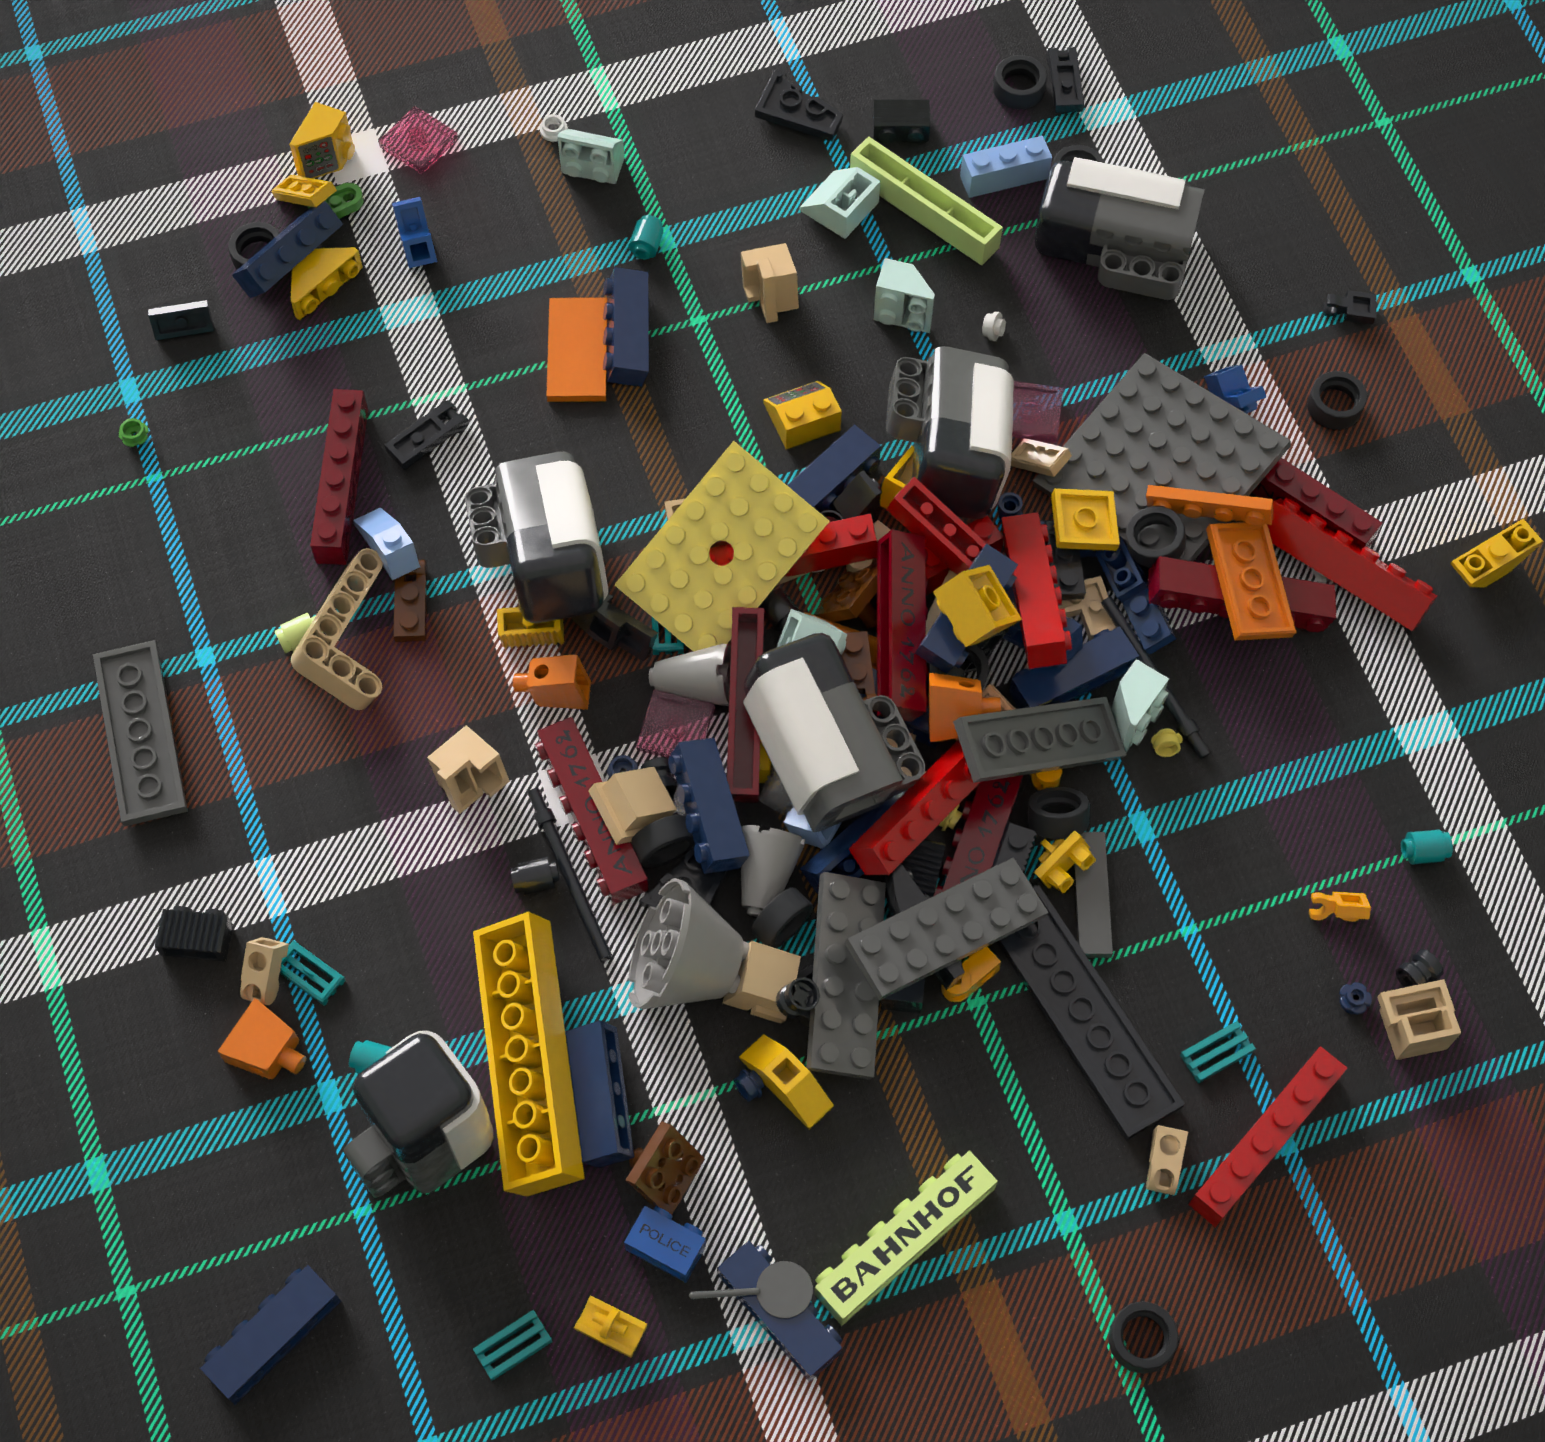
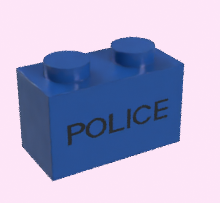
M644 1206L624 1241L626 1251L687 1283L706 1248V1238L702 1237L703 1232L692 1224L685 1223L682 1226L672 1220L673 1216L660 1207L655 1206L652 1210Z

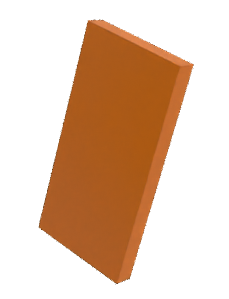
M549 298L547 402L606 401L607 370H603V360L607 352V345L603 344L605 328L608 327V320L603 319L605 303H608L607 298Z
M1246 522L1209 524L1206 532L1234 640L1293 637L1296 634V629L1267 524L1259 526L1250 525Z

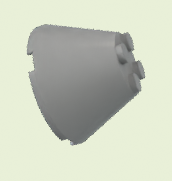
M671 879L660 889L659 895L663 897L657 907H649L634 946L628 981L634 982V993H629V999L636 1008L650 1009L724 997L727 993L734 994L740 983L738 971L741 962L746 959L749 951V943L743 941L741 935L692 887L683 880Z

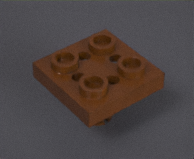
M867 567L861 571H848L837 580L838 586L820 601L821 606L814 614L832 622L853 619L858 616L867 629L877 625V610L869 602L877 593V567Z
M661 1121L645 1149L637 1148L634 1150V1158L629 1160L630 1166L633 1169L626 1178V1181L653 1207H660L672 1215L705 1158L671 1124Z

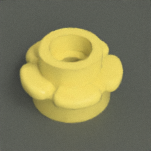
M1169 728L1159 730L1151 739L1156 754L1162 757L1176 755L1180 751V743L1183 741L1181 734L1175 733L1174 730Z
M960 804L939 824V826L943 827L942 831H945L947 827L952 830L954 829L962 815L957 810Z

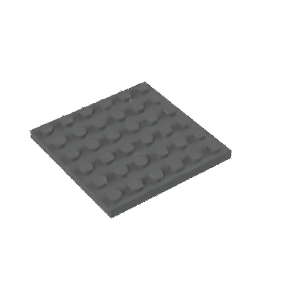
M1144 353L1064 444L1063 448H1068L1072 457L1055 477L1039 473L1033 480L1035 488L1051 497L1054 488L1113 491L1118 534L1126 542V527L1130 519L1140 510L1148 508L1146 499L1148 485L1249 496L1291 447V440ZM1177 514L1182 519L1186 533L1185 550L1179 559L1193 562L1209 543L1206 532L1209 524L1226 522L1209 517L1189 518L1184 514ZM1163 524L1147 526L1138 534L1139 545L1151 551L1167 548L1174 541L1173 530Z

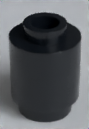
M773 589L759 606V608H764V616L777 631H783L791 609L801 612L783 589Z
M548 856L518 863V867L510 868L516 894L524 892V895L554 889V882L560 880L556 861L549 862Z

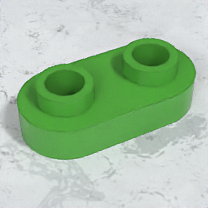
M343 183L336 186L337 191L325 200L339 219L359 210L364 203L362 190L354 183Z

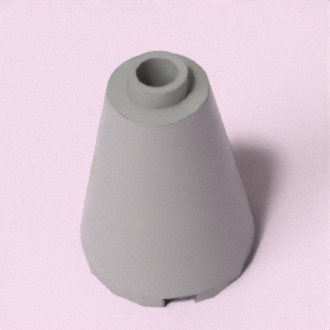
M723 643L656 661L654 668L649 670L650 686H654L657 693L720 706H729L731 646Z
M742 826L750 854L741 866L742 907L748 909L747 915L758 917L763 909L784 891L805 845V839L801 840V836L775 828L759 832L760 826Z

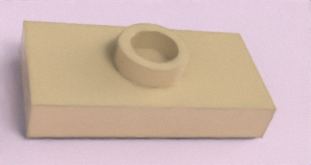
M1024 438L1011 454V466L1055 477L1072 455L1068 448Z

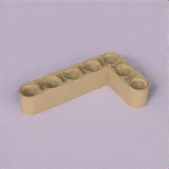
M369 548L362 549L345 568L291 656V664L298 673L355 710L366 709L381 693L382 683L374 673L334 646L382 569L383 563L377 551Z

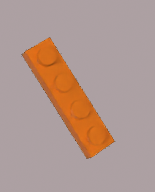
M1148 485L1147 507H1165L1173 510L1176 514H1184L1189 518L1209 517L1221 522L1235 520L1254 526L1272 524L1273 499Z

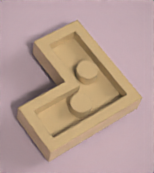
M1101 576L1084 580L1086 590L1084 599L1062 600V606H1058L1059 609H1065L1066 617L1068 618L1080 615L1089 641L1102 630L1109 629L1111 631L1116 628L1101 604L1104 599L1109 597Z

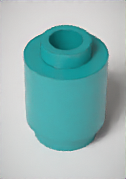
M644 215L636 222L629 243V249L639 259L653 258L657 253L663 235V224L657 217Z
M1441 830L1408 832L1405 839L1401 841L1402 856L1405 859L1407 858L1410 864L1443 862L1445 858H1450L1453 853L1451 836L1448 832H1442Z
M365 1040L364 1043L357 1041L350 1054L349 1067L354 1068L356 1073L360 1074L385 1056L386 1052L392 1047Z

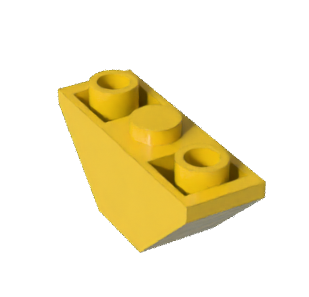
M355 247L314 249L292 269L291 303L295 317L298 320L312 313L328 296L334 295L340 286L359 273L363 268L359 250Z
M1522 519L1454 559L1451 565L1469 587H1487L1511 572L1539 547L1543 540Z
M763 1034L739 1056V1059L751 1071H755L760 1076L763 1083L809 1130L834 1107L812 1073L786 1047Z

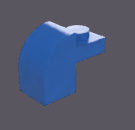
M416 197L392 203L408 267L413 268L437 262L421 198Z
M1243 365L1228 366L1204 376L1209 392L1246 414L1257 409L1256 401L1266 398L1263 386H1249Z

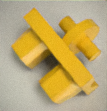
M1074 830L1066 840L1057 839L1053 844H1050L1046 839L1040 842L1046 851L1038 858L1042 864L1034 873L1049 889L1053 887L1065 893L1074 882V879L1067 871L1074 864L1083 871L1087 870L1096 859L1090 852V847L1086 841Z
M590 1295L574 1329L632 1358L647 1328V1323Z

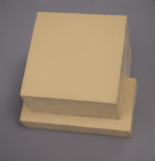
M786 243L741 252L743 288L748 302L760 300V306L766 323L778 321V312L799 308L797 272Z
M467 725L427 757L438 784L445 790L452 808L459 814L484 794L483 791L491 798L510 782L499 753Z
M655 767L613 774L608 781L594 783L588 790L616 845L631 842L634 835L642 828L656 820L672 816L677 810Z
M751 941L747 957L741 962L738 975H740L738 989L734 994L727 993L724 996L723 1004L745 1011L751 1009V1015L780 1024L786 1021L787 1016H784L779 1011L776 1005V996L782 987L797 979L801 956Z
M1444 979L1381 992L1377 997L1381 1006L1379 1011L1396 1060L1446 1050L1461 1034L1454 1014L1455 1009Z

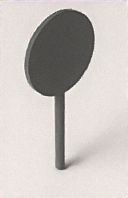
M780 1261L769 1265L763 1270L758 1278L756 1288L691 1292L689 1297L691 1299L757 1295L761 1307L768 1314L776 1318L788 1319L798 1316L809 1306L813 1294V1285L809 1274L800 1265L789 1261Z

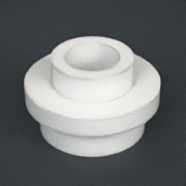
M555 114L546 116L540 124L541 136L551 142L558 141L559 132L568 129L567 123L563 118Z
M1001 312L987 313L984 318L982 334L988 337L990 341H996L1005 332L1006 321L1002 319Z

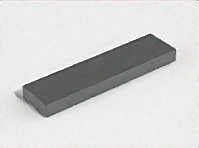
M1083 832L1081 836L1089 845V850L1096 861L1084 871L1076 864L1073 865L1077 940L1087 958H1111L1113 948L1105 832Z

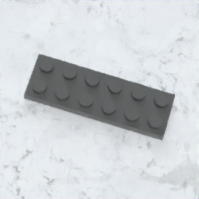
M148 641L93 654L121 823L125 827L188 812L156 641Z
M1107 697L964 716L953 721L973 783L1114 761L1127 755Z
M1013 857L847 938L845 945L880 1001L1045 918L1048 911Z
M823 872L820 875L812 981L816 983L819 989L820 998L818 1004L810 1010L806 1068L809 1071L867 1080L874 1078L879 1000L845 945L847 938L884 921L885 882Z

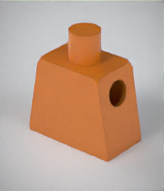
M578 655L533 658L530 660L528 673H515L513 676L514 691L530 692L536 705L540 707L588 710L591 680Z
M929 673L930 742L958 738L953 721L960 717L1001 711V697H982L980 680Z
M255 998L217 1051L224 1062L268 1079H274L282 1067L294 1074H298L306 1062V1056L294 1050L299 1043V1038L295 1031Z

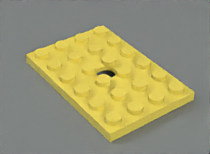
M733 441L615 583V586L692 651L723 643L728 644L731 641L732 607L758 608L830 521ZM718 541L728 542L734 550L732 561L724 566L715 564L710 558V549Z

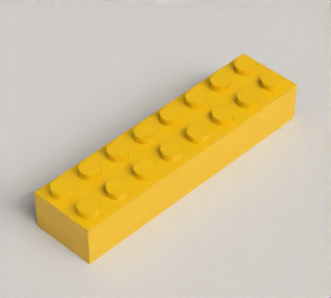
M526 912L473 931L503 1189L506 1192L528 1197L585 1178L551 923L547 919L531 912Z

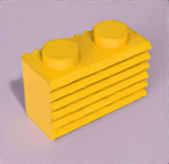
M519 607L497 609L498 636L502 647L505 649L508 646L510 648L514 646L517 648L523 646L525 648L526 645L531 647L533 644L537 647L539 644L544 646L545 643L548 646L551 643L554 645L557 643L562 645L564 643L563 619L535 624L524 619Z

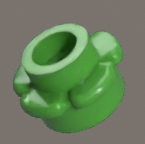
M127 419L120 426L119 438L123 440L124 445L129 447L142 445L148 439L147 433L149 429L146 424L138 419Z

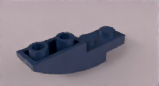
M1120 536V545L1116 551L1098 550L1095 554L1117 599L1123 604L1144 650L1151 655L1176 640V637L1168 623L1169 618L1164 608L1160 605L1149 603L1148 579L1140 565L1131 557L1126 542Z

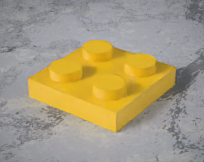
M1054 488L1051 500L1057 548L1112 551L1118 549L1120 542L1113 491Z

